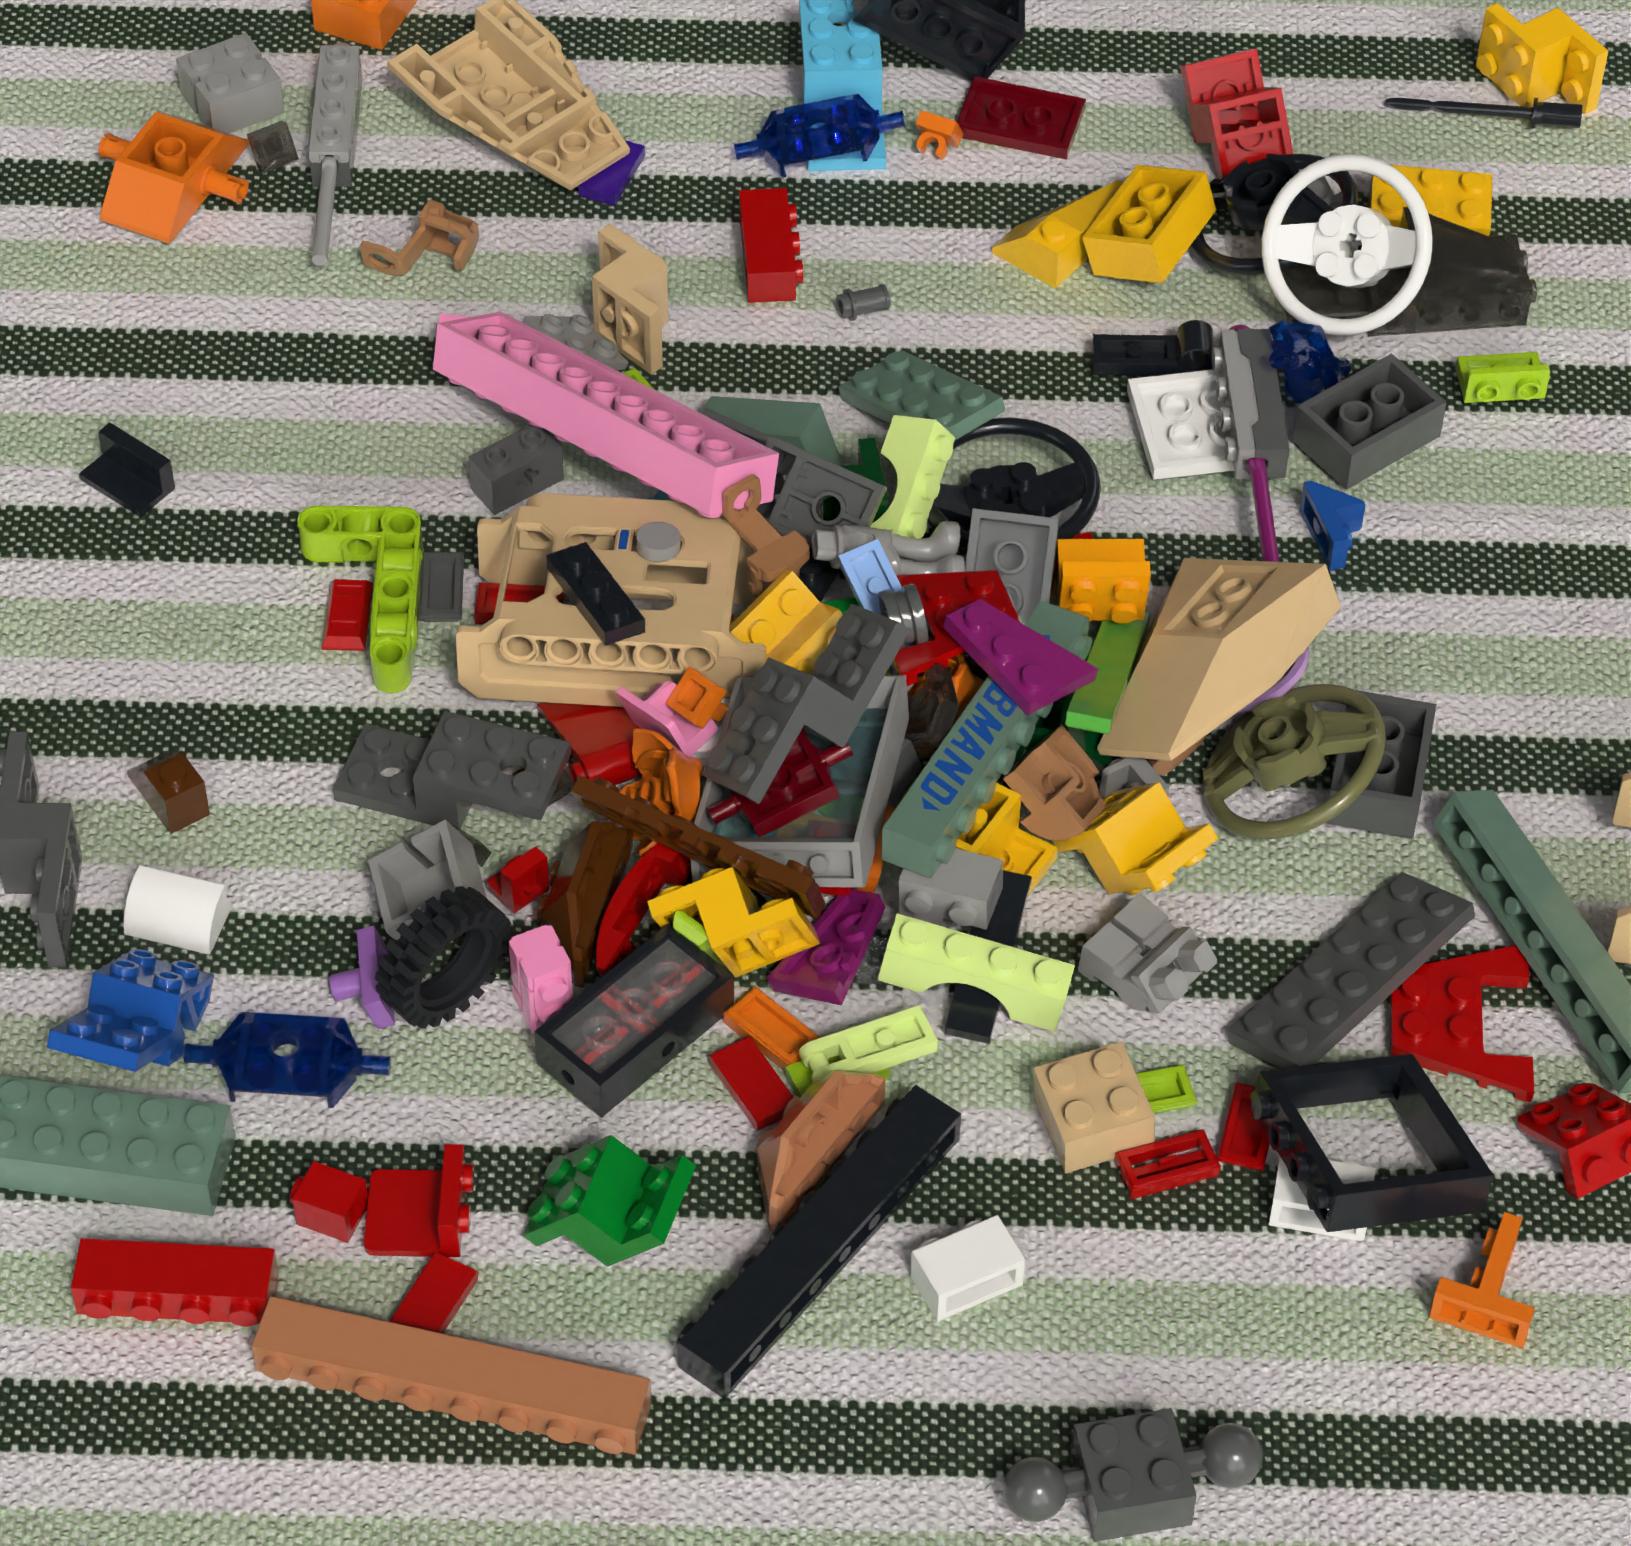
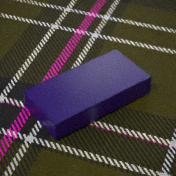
M625 140L630 148V153L580 184L579 196L615 206L643 161L645 146Z

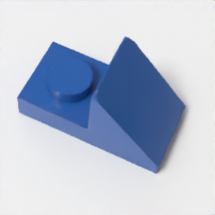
M1314 481L1304 482L1299 511L1329 571L1345 568L1348 549L1352 548L1351 532L1359 531L1362 528L1365 502Z

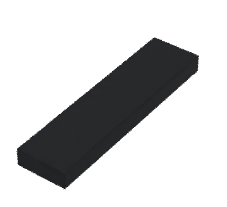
M1003 870V889L987 930L972 926L970 935L1015 948L1032 876ZM956 983L945 1025V1034L990 1044L1001 1002L980 988Z

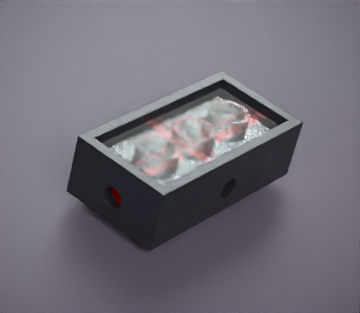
M668 923L534 1031L537 1064L602 1118L723 1018V1013L734 1005V975L703 950H700L695 944L681 934H678L673 926Z

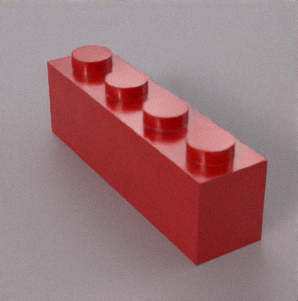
M81 1238L71 1291L77 1314H84L96 1319L121 1316L135 1317L141 1321L177 1319L192 1324H202L207 1321L232 1322L238 1326L248 1327L260 1324L270 1296H276L279 1272L275 1249Z

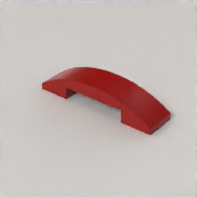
M657 843L627 873L611 898L599 929L596 966L601 977L634 951L630 938L649 909L647 901L656 898L665 883L673 886H682L691 872L690 858Z

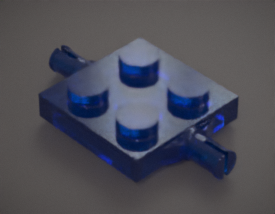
M1281 321L1269 327L1273 337V352L1269 357V362H1274L1270 365L1273 368L1284 369L1287 377L1285 379L1286 389L1296 404H1301L1341 382V376H1346L1350 373L1351 365H1346L1350 361L1334 356L1327 342L1324 330L1320 325Z

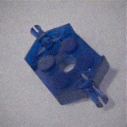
M859 94L771 111L761 132L756 134L757 140L734 144L736 158L740 160L760 155L782 177H786L784 165L855 151H861L863 162H865L880 139V134L886 130L906 127L903 110L880 115L879 110H874ZM825 123L821 127L811 128L814 124Z
M241 1012L219 1039H214L213 1046L186 1043L184 1049L185 1064H212V1067H217V1072L230 1102H235V1092L327 1097L328 1108H334L355 1083L357 1076H362V1074L390 1076L391 1056L363 1055V1048L357 1047L346 1020L336 1017ZM291 1044L298 1048L290 1056L283 1057L274 1053L279 1046Z

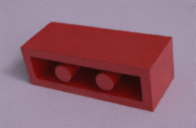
M787 188L739 190V221L748 303L796 301V284H803L802 259L795 260L794 257L800 256L799 231L792 232L791 228H797L796 204H788Z

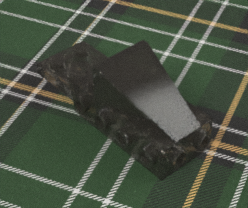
M1403 207L1400 228L1415 231L1411 213L1408 207ZM1429 214L1433 234L1432 255L1427 275L1419 292L1403 312L1385 325L1368 331L1367 335L1368 337L1526 325L1530 303L1536 302L1537 287L1534 278L1529 279L1527 273V253L1525 250H1520L1516 234L1486 236ZM1358 245L1357 250H1361L1362 245ZM1302 263L1282 269L1281 272L1291 292L1307 308L1323 316L1351 319L1368 315L1387 304L1404 285L1412 266L1389 270L1382 279L1377 281L1376 285L1363 288L1347 287L1333 283L1328 278L1319 275L1315 266ZM1285 310L1290 331L1314 330L1296 320Z

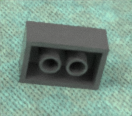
M1391 353L1299 404L1296 410L1292 440L1347 490L1440 437L1446 401Z
M973 508L965 572L997 570L1018 614L1020 623L1025 624L1040 601L1050 603L1060 519Z
M1358 691L1368 697L1381 713L1386 730L1385 751L1375 776L1364 792L1350 806L1336 817L1327 821L1326 824L1413 839L1437 704ZM1348 706L1345 707V712L1358 713ZM1366 751L1337 754L1329 798L1335 795L1351 779L1361 764Z

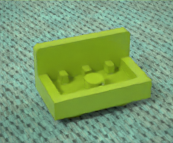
M1538 352L1457 356L1455 366L1464 403L1545 399L1550 369L1549 365L1541 364Z

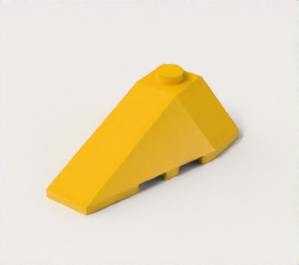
M1120 180L1114 181L1015 226L992 247V253L1056 289L1088 259L1082 237L1123 182Z

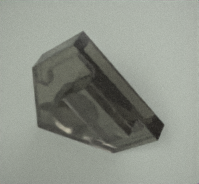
M938 662L925 674L928 682L919 689L915 696L910 693L907 694L909 721L904 738L911 740L917 756L921 759L931 758L950 732L959 708L950 669Z

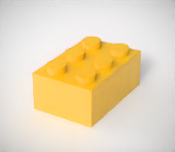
M1136 165L1082 237L1093 275L1113 277L1115 279L1147 281L1149 283H1163L1216 211L1207 173L1205 171Z
M1391 165L1414 185L1425 203L1433 234L1431 259L1484 264L1491 231L1493 174ZM1372 175L1368 208L1380 210L1383 213L1382 215L1389 219L1392 226L1415 231L1411 213L1400 194L1387 182Z

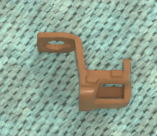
M430 199L418 217L419 228L399 254L387 247L362 241L359 246L362 261L365 266L393 276L404 275L409 272L423 251L427 250L452 257L455 269L463 271L477 246L480 237L479 227L475 221L452 213L442 203ZM449 232L461 236L462 239L459 245L448 240ZM374 253L384 257L388 262H391V264H385L378 261L372 256V254Z
M752 474L724 491L722 513L730 522L732 528L756 552L746 558L749 567L748 590L754 597L758 598L786 569L793 571L799 578L800 568L810 558V548L807 540L796 530L781 536L756 510L762 497L760 478ZM750 490V495L744 503V508L740 511L734 508L736 498L742 492Z

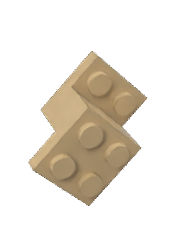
M609 223L598 231L600 271L592 276L594 329L605 339L613 342L621 354L652 375L663 367L662 326L669 321L667 263L658 254L650 252L637 243L631 235L621 232Z

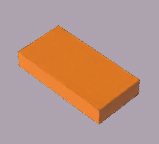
M756 986L723 1013L724 1024L743 1039L750 1036L763 1055L783 1071H785V1066L801 1061L799 1050L803 1045L821 1038Z

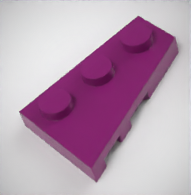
M978 599L946 615L943 628L1027 716L1096 679L1098 668L982 599Z

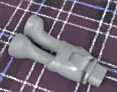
M940 522L930 537L921 539L894 534L893 529H877L858 525H834L831 531L814 529L812 533L813 559L830 561L831 567L838 570L840 569L838 563L839 555L879 539L896 575L965 572L964 557L956 555L960 543V526L957 522Z

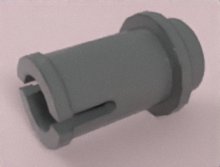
M884 284L854 292L848 288L843 290V294L837 295L836 304L842 319L848 318L850 321H854L858 315L889 310L890 296Z

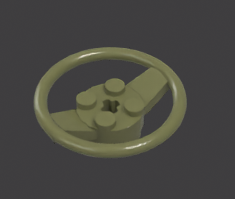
M1313 684L1293 688L1284 696L1271 698L1256 706L1252 712L1245 713L1225 732L1214 748L1206 769L1203 770L1204 797L1210 813L1227 830L1253 839L1290 837L1326 823L1350 806L1364 792L1375 776L1381 764L1386 744V730L1381 713L1376 705L1362 693L1352 688L1334 684ZM1311 702H1336L1344 704L1358 713L1315 711ZM1366 751L1354 775L1335 795L1319 806L1298 816L1278 821H1253L1235 814L1224 801L1252 780L1257 781L1264 791H1273L1280 786L1292 784L1304 777L1319 775L1327 764L1324 758L1325 755Z

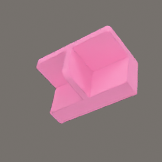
M666 681L662 685L658 683L642 699L622 686L615 692L635 725L641 729L660 733L687 756H693L719 730L712 718L702 729L665 704L677 686L672 681Z

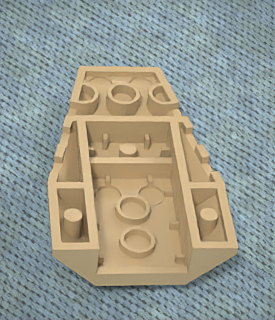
M489 0L477 7L475 29L431 56L418 44H415L387 61V67L439 115L471 132L543 177L569 190L579 186L630 153L629 146L607 113L601 112L597 106L596 97L589 87L585 88L579 79L578 70L571 60L567 61L563 55L562 46L557 38L515 0Z

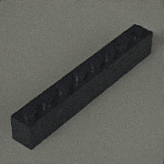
M917 1085L904 1098L899 1096L894 1099L888 1107L882 1122L875 1129L870 1127L862 1134L857 1143L856 1150L846 1160L842 1158L835 1163L828 1174L827 1181L817 1192L812 1190L803 1198L799 1205L798 1213L787 1224L782 1222L775 1228L769 1238L768 1245L758 1256L751 1255L744 1262L738 1273V1278L728 1289L723 1287L715 1293L704 1315L697 1322L690 1321L683 1328L677 1339L679 1368L723 1399H726L960 1140L961 1113Z

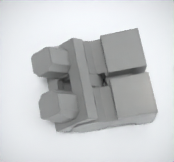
M1139 893L1113 917L1112 923L1108 922L1082 946L1078 972L1090 981L1098 978L1116 991L1122 1001L1135 1010L1143 1011L1148 1007L1150 1013H1161L1173 1000H1179L1188 991V986L1201 973H1207L1217 964V958L1209 943L1199 941L1191 927L1175 928L1168 922L1167 914Z

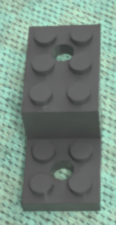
M705 408L703 415L779 453L773 501L759 504L756 509L779 534L785 536L796 530L807 540V544L812 548L811 538L814 529L831 531L834 525L871 526L888 487ZM835 497L840 502L841 512L836 519L825 521L819 512L820 505L826 498Z
M851 604L847 612L839 619L836 631L825 651L815 661L814 670L811 675L768 657L764 666L755 674L753 685L742 705L733 713L730 726L720 744L711 752L708 758V765L702 776L760 804L802 729L809 734L844 749L910 629L898 621Z
M444 711L431 740L364 724L333 788L334 800L433 826L446 819L459 832L473 803L542 820L571 755V742ZM510 766H519L524 769V771L516 775H507L502 772ZM391 767L402 771L393 777H386L380 774L384 769Z
M9 731L7 749L0 750V777H2L0 785V876L5 894H32L30 915L32 922H38L37 947L38 949L45 950L48 967L67 968L83 859L71 803H37L40 787L28 732Z

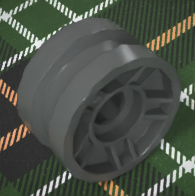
M915 584L904 585L901 591L894 593L890 589L879 591L878 598L881 615L898 621L910 629L901 648H905V644L909 643L917 645L928 642L926 618Z

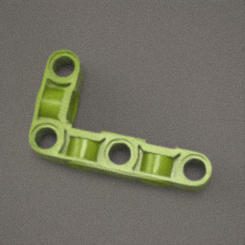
M310 506L304 509L299 514L297 522L301 552L306 559L313 562L332 563L376 561L370 624V658L373 683L383 693L393 694L405 690L412 680L414 651H416L419 625L421 559H423L420 515L411 508L394 506Z

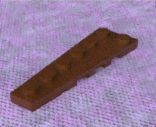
M579 775L571 790L579 805L711 869H728L733 867L748 887L775 900L793 898L804 914L816 920L821 914L825 901L818 888L819 885L811 877L813 872L801 863L788 860L785 866L737 845L721 835L705 831L679 815L673 817L664 813L655 804L642 797L635 796L632 799L619 793L618 787L605 779L596 777L594 781H591Z

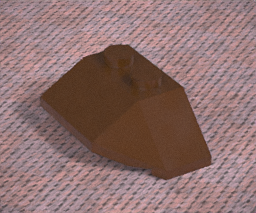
M612 820L592 821L567 844L562 860H555L553 863L549 881L552 888L549 896L542 895L537 909V922L553 927L560 940V946H563L571 961L572 983L575 987L584 988L596 955L599 929L605 911L622 881L633 850V831Z

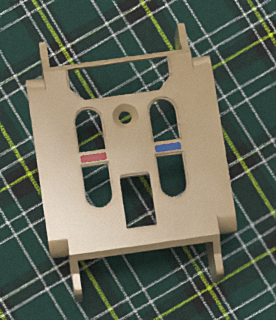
M541 493L531 496L526 506H519L503 519L483 518L478 522L479 575L489 583H500L494 618L481 627L459 626L456 632L458 683L477 698L623 707L615 694L621 686L642 699L658 683L662 685L666 681H672L677 685L690 666L725 689L727 693L724 698L730 699L736 678L739 676H755L757 671L766 662L765 645L741 642L729 632L732 604L751 605L757 599L748 590L749 567L746 558L756 552L732 528L730 522L723 515L718 518L704 517L697 513V509L686 503L670 500ZM652 522H665L675 526L680 532V552L673 559L664 562H653L643 558L637 551L638 530ZM587 542L629 598L669 600L674 603L665 610L638 609L645 618V633L605 646L575 605L562 604L556 599L557 595L564 592V590L547 569L546 555ZM507 584L545 586L544 594L528 603L504 601Z

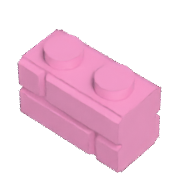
M546 925L513 936L508 941L513 997L520 1011H523V1016L531 1032L537 1030L573 1000L571 961L563 946H560V940L553 927Z

